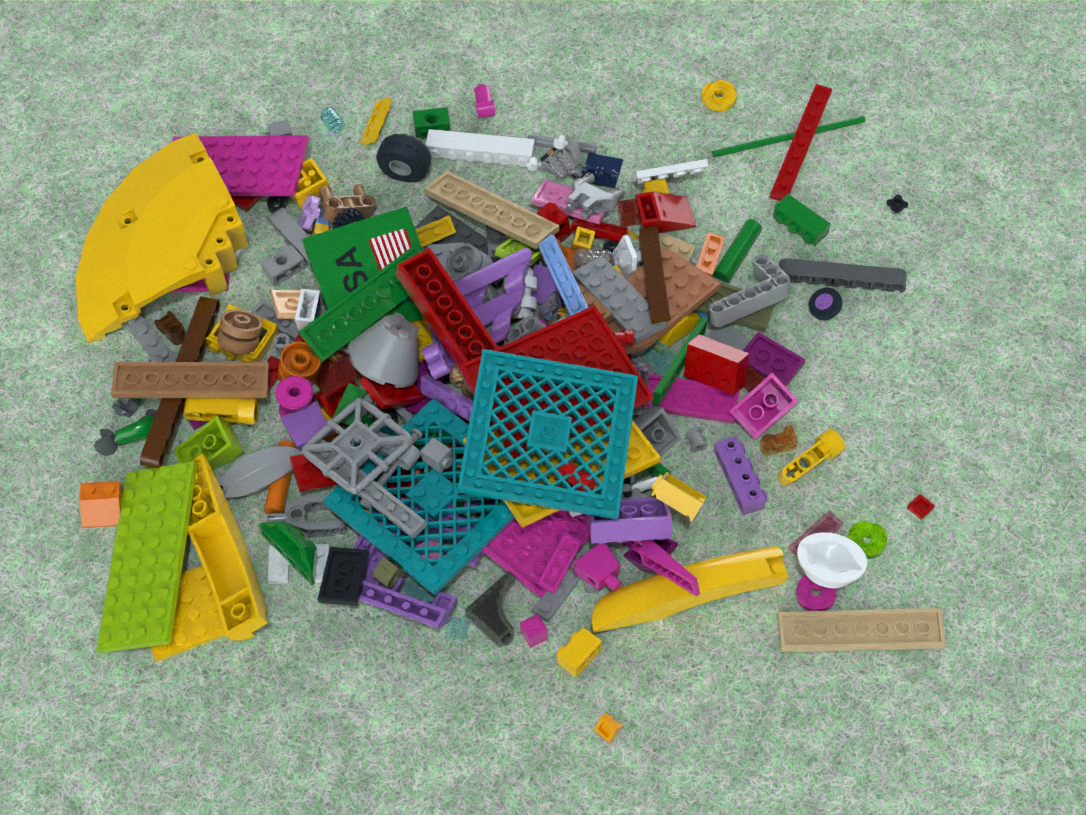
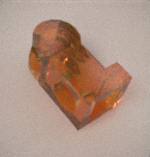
M792 425L784 427V432L774 435H763L760 442L761 453L771 456L797 449L798 440Z

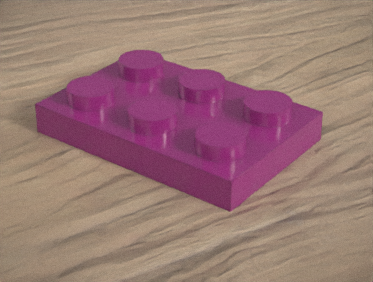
M759 332L756 333L743 350L749 353L748 369L764 378L773 373L785 387L796 376L806 360Z

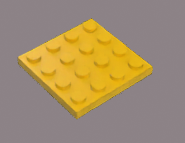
M203 565L181 573L171 644L151 646L156 662L225 636L217 604Z

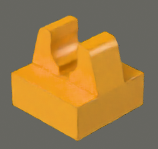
M605 713L601 715L594 731L610 743L615 739L623 724L621 722L617 723L613 715Z

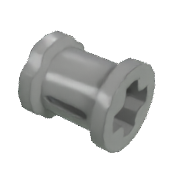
M283 333L276 335L273 339L274 346L276 347L275 352L278 356L281 357L283 349L290 344L289 336Z
M699 427L691 428L685 434V437L690 441V449L693 453L705 450L708 446L707 442L703 440L702 430Z

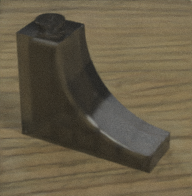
M509 571L465 609L466 618L498 648H501L503 645H509L514 639V627L509 623L503 611L505 597L515 585V577Z

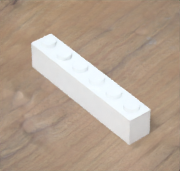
M429 129L426 141L431 158L462 159L468 162L483 161L487 164L493 162L501 163L502 165L514 164L526 167L527 163L534 156L535 151L534 139Z

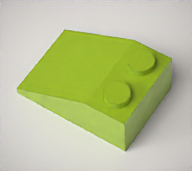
M219 416L213 418L174 449L179 463L193 461L203 453L212 470L230 463L244 452L231 424Z

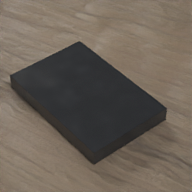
M330 547L317 598L319 603L358 606L370 555L369 550Z

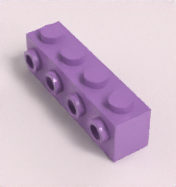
M737 436L715 442L714 453L742 515L765 509L767 495L759 486L760 480L758 475L752 471L753 466L750 458L745 456L743 443H739Z

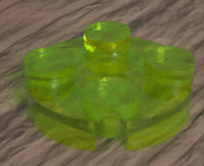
M868 521L857 522L850 528L847 538L855 542L863 550L867 559L879 557L887 546L886 531L875 522L874 524L867 523ZM863 537L871 538L872 540L870 543L863 542Z

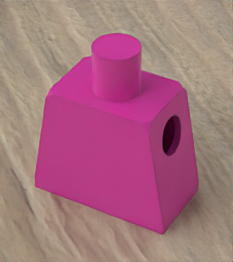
M605 543L598 544L574 562V573L596 590H601L608 585L612 591H616L622 585V582L617 578L620 575V565Z

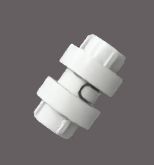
M527 267L525 270L524 282L526 286L518 311L512 313L511 321L520 322L524 318L532 316V312L537 311V298L531 296V292L537 291V278L533 277V271L530 267ZM507 276L504 277V287H503L504 291H506V290H505V287H506Z

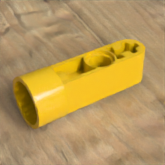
M186 398L183 416L193 421H211L216 416H219L230 423L256 425L258 419V398Z
M827 429L815 438L816 444L787 464L778 473V482L783 486H789L825 459L833 460L846 450L842 437L835 430ZM799 461L805 462L807 468L801 467ZM793 470L794 474L792 476L787 477L786 474L790 473Z

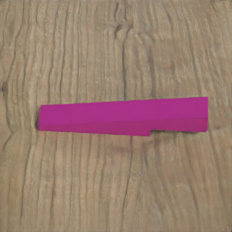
M653 540L625 541L622 543L640 554L643 565L668 578L693 595L698 596L701 594L697 578Z

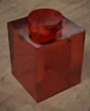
M636 199L617 201V214L620 226L639 225V211Z

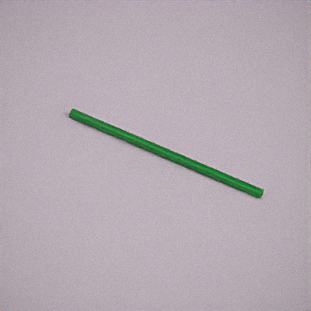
M859 116L818 126L815 134L865 123V117ZM796 131L714 150L712 155L715 158L792 140Z

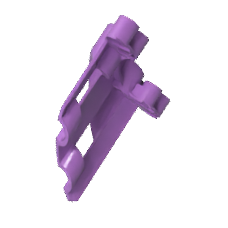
M526 247L454 282L483 326L485 327L493 323L490 336L495 343L506 338L511 328L512 313L518 311L526 286L524 282L525 270L530 265L532 251ZM507 276L506 293L483 304V297L488 285ZM428 323L433 344L421 350L428 363L429 371L436 380L452 372V366L456 363Z

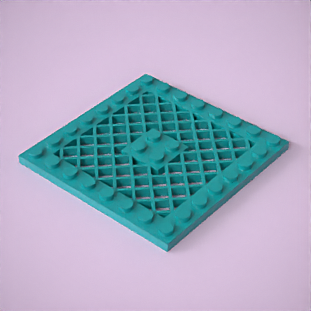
M483 349L457 492L618 520L638 376ZM509 377L513 383L506 386L502 380ZM526 380L532 385L528 389L522 386V383ZM547 383L551 390L545 393L541 387ZM498 384L501 390L495 393L496 385ZM515 387H517L521 392L516 396H514L510 391ZM567 387L571 393L564 396L560 390ZM536 390L540 397L534 400L530 393ZM586 390L591 396L584 400L580 393ZM606 393L610 400L604 403L600 396ZM504 394L510 399L505 403L499 399ZM554 394H556L560 398V400L555 403H553L552 400L549 398ZM525 397L529 404L523 407L519 400ZM575 397L580 403L573 407L569 400ZM595 400L599 407L593 410L589 403ZM495 401L499 407L492 410L493 402ZM545 401L549 407L542 410L538 404ZM514 404L518 410L511 414L507 407ZM562 404L569 409L563 414L558 409ZM612 404H614L613 413L608 408ZM582 407L588 412L583 417L577 412ZM534 408L536 411H532V416H530L527 411ZM503 411L507 417L500 421L496 414ZM604 411L608 417L601 420L597 414ZM522 414L526 421L520 424L515 418ZM571 414H573V416L577 419V421L573 422L572 424V417H568ZM591 417L597 423L592 427L586 422ZM490 419H492L495 425L489 428ZM511 421L515 428L508 431L504 425ZM611 421V426L609 430L605 424ZM580 424L586 430L581 434L575 430V427ZM530 425L529 435H528V433L524 430V428ZM599 428L605 433L600 438L594 432ZM500 429L504 435L497 438L493 432ZM520 432L524 438L517 442L512 435ZM571 432L575 438L568 441L569 433ZM588 435L594 440L589 445L583 439ZM489 436L492 442L486 445L487 437ZM609 438L608 447H606L603 441ZM506 439L512 443L507 449L501 444ZM526 442H527V447H526V449H529V451H527V452H525V451L523 450V448L521 447V446H522L523 444H525ZM577 442L583 447L578 452L572 447ZM597 445L603 451L598 455L592 450ZM497 446L501 452L494 456L490 449ZM516 449L521 456L513 459L509 453ZM568 450L572 455L565 459L563 455L566 456ZM587 452L592 459L585 463L580 456ZM537 453L541 459L534 463L529 456ZM484 454H486L489 460L483 463ZM505 456L509 463L502 466L498 460ZM554 456L560 461L555 466L549 461ZM606 456V461L604 465L600 459ZM576 459L580 466L575 469L573 474H567L562 477L557 469ZM523 460L529 465L524 470L518 465ZM543 463L549 468L544 473L538 468ZM594 463L600 468L595 473L589 468ZM494 464L498 470L491 474L486 467ZM512 467L518 472L513 477L507 473V470ZM533 470L538 477L531 481L526 474ZM585 470L590 475L587 477V480L594 479L598 487L591 491L587 485H583L580 482V476L577 472ZM555 473V477L558 480L551 484L546 477ZM604 473L603 482H601L598 479V476ZM574 475L579 483L571 488L565 479ZM583 486L587 492L577 491L578 487Z
M433 398L402 428L410 435L413 428L421 431L423 435L425 434V438L417 439L413 446H426L432 439L429 438V433L439 432V437L433 438L442 444L453 443V448H450L454 459L451 464L453 472L440 473L435 469L429 472V468L432 467L424 462H415L411 467V475H401V470L405 469L398 465L396 468L397 476H390L383 486L392 495L397 494V499L406 506L411 505V510L420 517L425 516L427 526L424 528L425 535H417L414 539L410 536H401V529L395 524L387 525L388 518L382 513L373 514V506L369 508L368 514L363 510L368 508L360 503V496L346 491L340 485L322 501L328 509L433 595H436L515 517L503 500L499 503V499H495V505H485V500L494 498L471 494L462 495V493L457 492L459 484L457 483V478H460L461 471H457V466L462 465L463 459H457L456 454L464 453L465 445L463 439L467 437L469 425ZM456 442L462 447H456ZM374 453L375 455H377V456H378L380 459H382V460H384L385 458H387V457H385V456H383V455H380V454H378V453ZM368 458L359 469L368 475L378 465ZM425 468V474H415V469ZM379 474V475L374 479L376 482H377L378 479L380 478L379 476H380L381 474ZM447 478H453V483L450 482ZM411 481V487H401V482ZM397 482V488H387L388 483ZM401 494H406L407 499H401ZM481 500V506H471V501ZM467 501V507H457V502ZM415 505L421 510L415 511ZM481 512V518L471 519V513ZM467 513V519L457 520V514ZM453 514V520L443 521V515ZM429 516L433 520H436L439 517V521L429 522ZM377 520H383V525ZM457 526H467V531L457 532ZM443 527H453V532L443 533ZM429 528H439V533L429 534ZM391 531H397V536L394 535ZM463 538L460 542L457 543V539ZM453 539V545L443 546V540ZM439 540V546L429 547V541ZM425 541V547L415 548V542ZM405 542H411V548ZM439 552L438 559H429V553ZM425 553V559L421 557L419 554Z

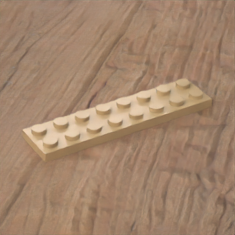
M446 171L424 188L425 195L534 249H538L540 243L548 236L559 232L558 224L449 171Z
M941 608L778 612L781 652L945 649L946 646Z

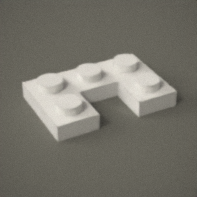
M315 544L317 547L315 583L322 582L329 553V544ZM269 546L268 584L288 583L289 566L291 564L273 546Z

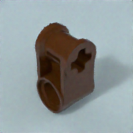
M168 311L167 315L161 319L154 320L156 328L172 344L181 345L186 335L184 326L171 311Z

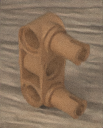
M356 184L353 187L354 196L333 197L328 186H323L319 189V194L323 200L324 219L335 221L334 218L339 217V212L342 214L343 209L348 211L350 207L359 210L366 219L372 217L376 200L374 197L366 194L362 184Z

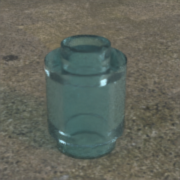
M332 107L322 111L320 119L328 130L333 133L341 132L344 128V120Z

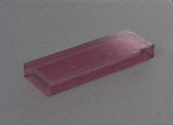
M828 511L788 546V550L797 557L798 546L805 537L815 533L835 534L844 523L831 511Z

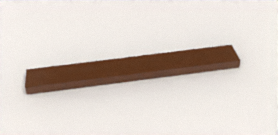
M654 225L640 228L639 233L651 322L655 324L670 321L658 227Z

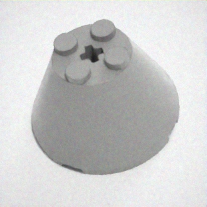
M399 313L385 316L350 341L347 347V352L350 354L349 360L360 373L379 384L384 385L387 382L395 384V388L409 387L419 377V327L404 319V316Z

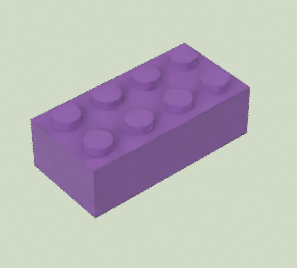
M656 497L621 499L618 520L587 514L591 544L672 538V516L669 506Z

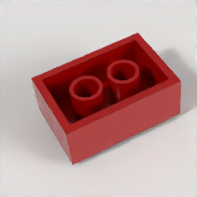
M699 334L687 344L684 376L735 395L745 386L749 353Z

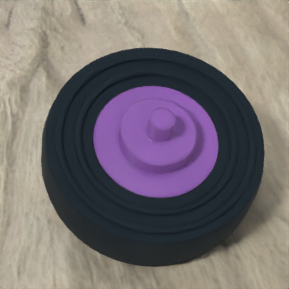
M826 287L813 293L808 305L810 312L815 318L829 320L841 311L843 301L835 289Z

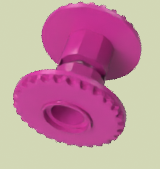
M287 377L276 387L275 397L280 404V417L315 402L312 384L304 377Z

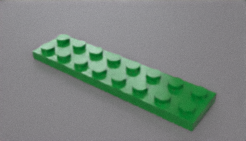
M417 244L298 332L321 362H324L410 296L397 278L396 270L398 264L422 252Z

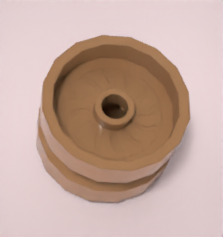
M243 310L224 312L221 316L220 329L217 336L218 344L225 350L234 353L245 354L254 352L259 344L262 320L255 314Z

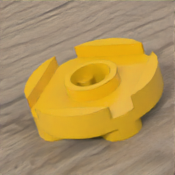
M717 80V82L712 84L709 82L702 89V103L710 110L726 112L736 103L737 92L735 87L728 81Z

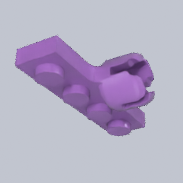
M428 374L421 376V393L430 399L434 398L460 419L462 417L470 422L473 400L435 380Z

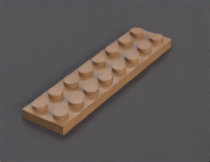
M115 362L111 396L112 398H267L269 362Z

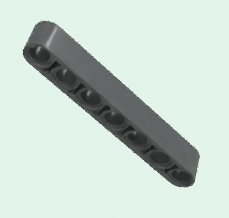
M789 258L781 259L778 265L790 277V283L801 284V282H805L811 285L825 284V286H844V288L854 289L860 287L865 290L881 289V291H900V293L906 290V271L898 268Z

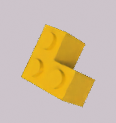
M312 157L304 161L296 195L292 196L300 209H302L308 195L321 198L319 189L323 186H328L332 194L327 178Z

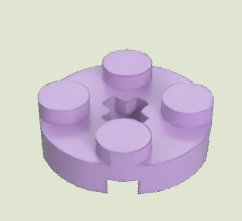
M308 195L301 209L303 214L299 216L298 225L304 231L311 232L314 219H318L321 209L318 206L321 198Z

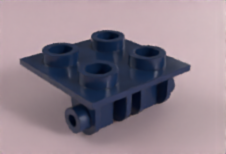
M588 153L585 166H582L583 175L581 178L590 172V175L592 173L595 177V182L591 184L615 188L623 159Z

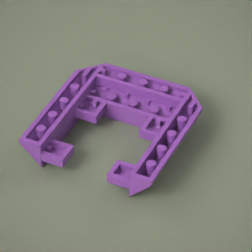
M415 505V511L421 510ZM377 509L373 512V514L380 513ZM453 514L443 515V521L453 520ZM429 516V522L439 521V517L436 520H433ZM457 516V520L465 519V518H462V517ZM387 519V525H394L393 522ZM377 520L383 525V520ZM457 526V532L467 531V526ZM443 527V533L453 532V527ZM429 528V534L439 533V528ZM423 529L418 535H425V529ZM401 530V536H409ZM391 531L394 535L397 536V531ZM359 536L353 549H365L370 552L360 601L435 628H440L450 622L449 617L458 602L456 596L439 591L432 604L399 593L404 584L402 577L399 578L393 587L387 588L372 575L382 557L387 556L363 536ZM463 538L457 539V543L460 542ZM453 539L443 540L444 542L453 544ZM425 541L415 542V547ZM480 551L467 565L476 568L481 556L485 555V553Z

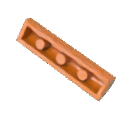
M282 440L278 443V446L296 448L292 441ZM293 470L269 485L264 514L284 513Z

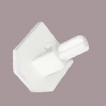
M623 236L609 257L610 264L612 266L617 265L624 278L627 279L643 261L642 249L636 251L632 246L629 236Z

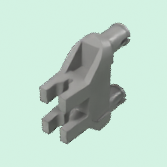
M588 172L581 179L577 178L572 181V194L567 197V201L570 203L566 206V209L573 212L581 206L585 209L581 216L588 219L594 213H603L614 209L617 206V201L625 196V191L623 188L617 187L609 193L590 185L595 182V177L592 173L590 175V172Z

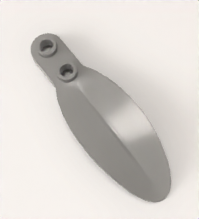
M278 446L265 448L242 458L230 467L218 481L220 487L224 488L223 493L226 500L252 494L279 480L292 471L290 456L301 455L302 452L293 447Z

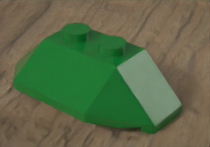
M280 521L260 523L261 535L311 585H314L317 568V547L311 540L307 541L302 531L298 527L294 528L290 523Z

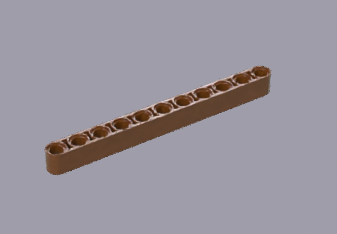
M200 296L175 362H201L207 345L205 338L212 332L219 313V299ZM186 398L161 399L141 452V466L157 469L163 466Z

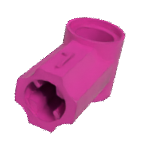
M485 84L478 85L474 88L478 118L495 116L494 101L491 100L489 86Z

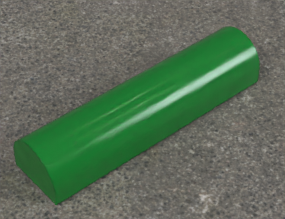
M753 219L745 221L713 273L716 279L728 284L730 283L762 232V227L757 221Z

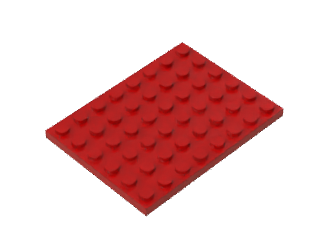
M596 305L492 350L636 375L638 380L634 409L653 401L654 398ZM481 356L459 365V370L474 395ZM509 377L502 380L506 386L513 383ZM528 380L522 383L525 389L532 386ZM547 383L541 387L545 393L551 390ZM498 384L496 385L495 393L501 390ZM517 387L510 390L514 396L521 393ZM567 387L560 390L564 396L571 393ZM536 390L530 393L534 400L540 397ZM586 390L580 393L584 400L591 396ZM606 393L600 396L604 403L610 400ZM506 394L499 397L503 403L510 400ZM556 394L549 397L553 403L560 400ZM525 397L519 400L523 407L529 404ZM575 397L569 400L573 407L580 403ZM595 400L589 403L593 410L599 407ZM495 401L493 402L492 410L499 407ZM545 401L538 404L542 410L549 407ZM514 404L507 407L511 414L518 410ZM564 404L558 407L562 414L569 410ZM614 404L608 407L612 413ZM584 407L577 411L582 417L588 414ZM534 408L527 411L530 416H532V411H536ZM503 411L496 414L500 421L507 417ZM604 411L597 414L601 420L608 417ZM522 414L515 418L520 424L526 421ZM573 414L568 416L572 417L571 424L577 421ZM592 417L586 421L590 427L597 424ZM490 419L492 425H495V422ZM511 421L504 425L508 431L515 428ZM581 424L575 427L579 434L586 431ZM530 425L524 428V430L528 433V435H529ZM500 429L496 430L499 436L504 435ZM520 432L512 435L517 442L524 438ZM571 432L569 433V439L574 437ZM508 439L503 441L506 448L512 445ZM526 442L521 446L525 452L529 451V449H526ZM516 449L510 452L513 459L521 456Z

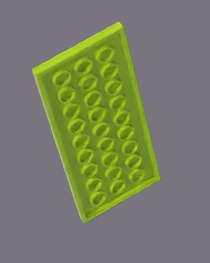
M194 461L161 466L159 469L149 468L126 472L121 503V517L118 519L96 648L99 653L171 644L198 466Z

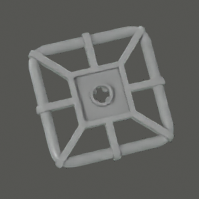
M361 397L356 398L332 420L329 419L326 425L302 446L301 452L322 471L325 477H330L346 491L358 494L379 474L389 469L388 466L413 444V437L394 422L389 414H384L369 401ZM363 408L378 418L369 428L362 423ZM355 410V421L344 430L338 424ZM383 426H388L400 436L379 437L376 432ZM331 430L339 434L330 443L317 444ZM355 442H361L360 445L357 447H354L353 445ZM401 444L384 460L374 454L382 446ZM334 451L338 456L326 465L313 453ZM369 458L378 466L358 483L359 467ZM344 461L352 466L351 484L334 471Z

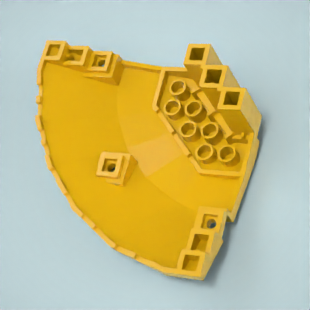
M196 133L170 142L133 168L106 199L85 238L76 273L78 321L88 344L105 338L106 333L122 328L121 323L139 317L138 314L141 313V307L168 292L198 280H204L210 296L228 289L224 274L238 269L235 252L242 248L246 249L249 246L244 226L235 204L212 159L209 158L205 147Z

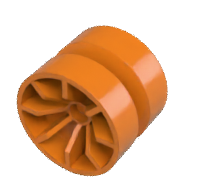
M306 342L290 343L281 353L277 372L278 379L281 382L290 376H300L307 379L313 386L318 376L321 361Z

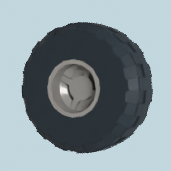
M397 133L384 138L376 155L378 166L385 175H388L391 179L408 183L417 182L424 178L431 164V154L427 146L419 139L406 134Z

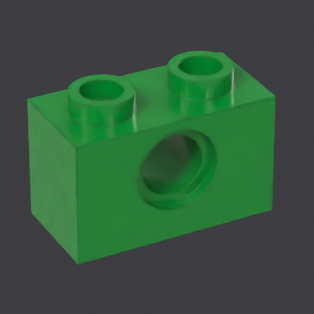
M448 107L412 111L416 138H427L429 129L451 131Z

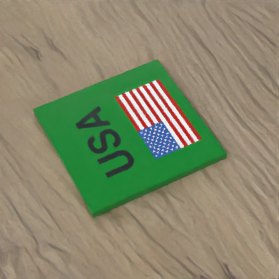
M407 206L301 240L327 310L415 244L423 252ZM410 296L382 317L399 313L410 323L425 318Z

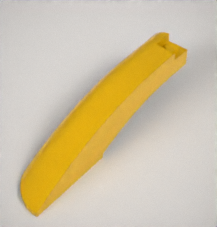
M202 453L193 460L198 466L187 533L198 553L211 586L225 636L235 641L251 639L255 637L254 631L268 624L265 614L268 610L237 522L211 466Z
M775 545L685 565L683 567L697 578L701 593L698 596L693 595L660 574L618 588L616 591L605 594L595 605L591 617L592 631L596 633L661 620L684 610L724 597L785 584L789 575L782 561L784 554Z

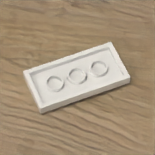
M707 159L636 171L631 175L632 181L644 184V182L651 181L652 178H655V180L669 178V175L677 178L686 175V172H690V175L699 174L704 171V168L708 167Z

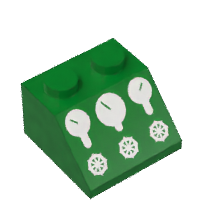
M348 383L332 419L351 402L356 400V398L362 397L376 408L379 407L365 390ZM363 408L362 423L365 426H371L375 416ZM355 410L340 423L350 426L355 421Z

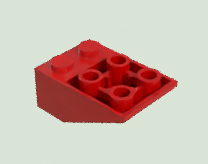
M660 192L635 194V210L640 228L657 225L658 233H665L696 227L688 197Z

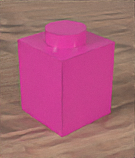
M538 614L520 622V632L530 648L548 640V629Z

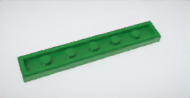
M700 317L653 392V405L659 406L685 366L687 344L697 335L703 336L705 334L707 318Z

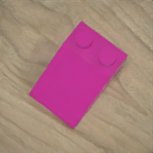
M771 373L729 412L756 440L798 404V400Z

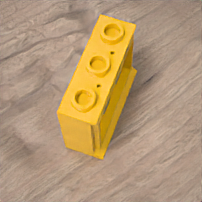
M228 303L226 311L243 309ZM259 317L262 320L261 332L265 330L267 333L255 351L251 353H234L225 350L218 344L217 336L221 319L205 339L211 352L222 353L229 360L261 362L272 346L274 337L279 334L277 324Z
M668 472L664 476L660 474L651 487L653 490L651 496L655 494L657 499L685 516L689 515L691 522L707 498L706 495Z

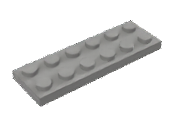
M604 256L572 271L578 284L586 287L613 313L614 321L622 330L633 331L635 344L667 328V321L652 324L649 303Z

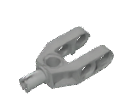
M329 494L305 495L286 505L285 513L267 514V522L280 521L290 523L294 528L298 527L304 534V537L315 538L318 535L319 537L335 536V534L339 533L344 535L346 533V523L343 521L325 520V522L309 523L306 520V512L330 510L322 501Z

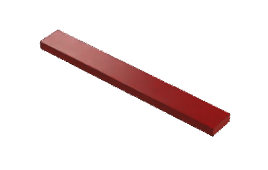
M815 84L769 198L781 201L787 194L790 195L831 96V88Z

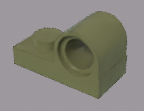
M382 557L372 574L374 578L387 588L393 587L400 577H410L407 572L387 557Z

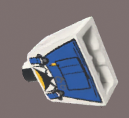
M301 288L295 315L298 330L303 329L321 315V295L319 290Z

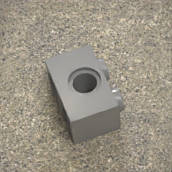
M292 244L261 262L263 273L274 286L279 285L305 269L304 258Z

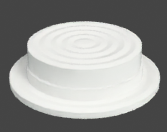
M815 533L809 535L800 542L797 549V558L806 576L814 583L823 587H845L851 582L858 580L865 573L867 567V558L863 550L852 540L838 534Z

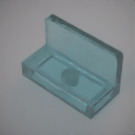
M657 340L640 356L657 370L658 375L664 376L676 354Z

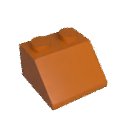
M120 481L80 483L79 503L82 528L117 526L118 519L121 517L123 495Z

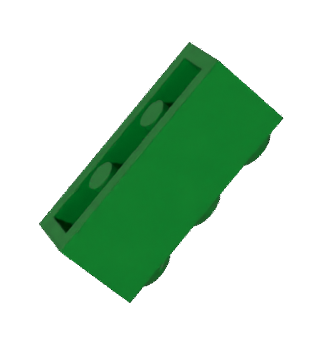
M787 194L774 206L773 217L776 222L783 223L792 233L800 235L806 243L816 246L829 234L831 223L791 195Z

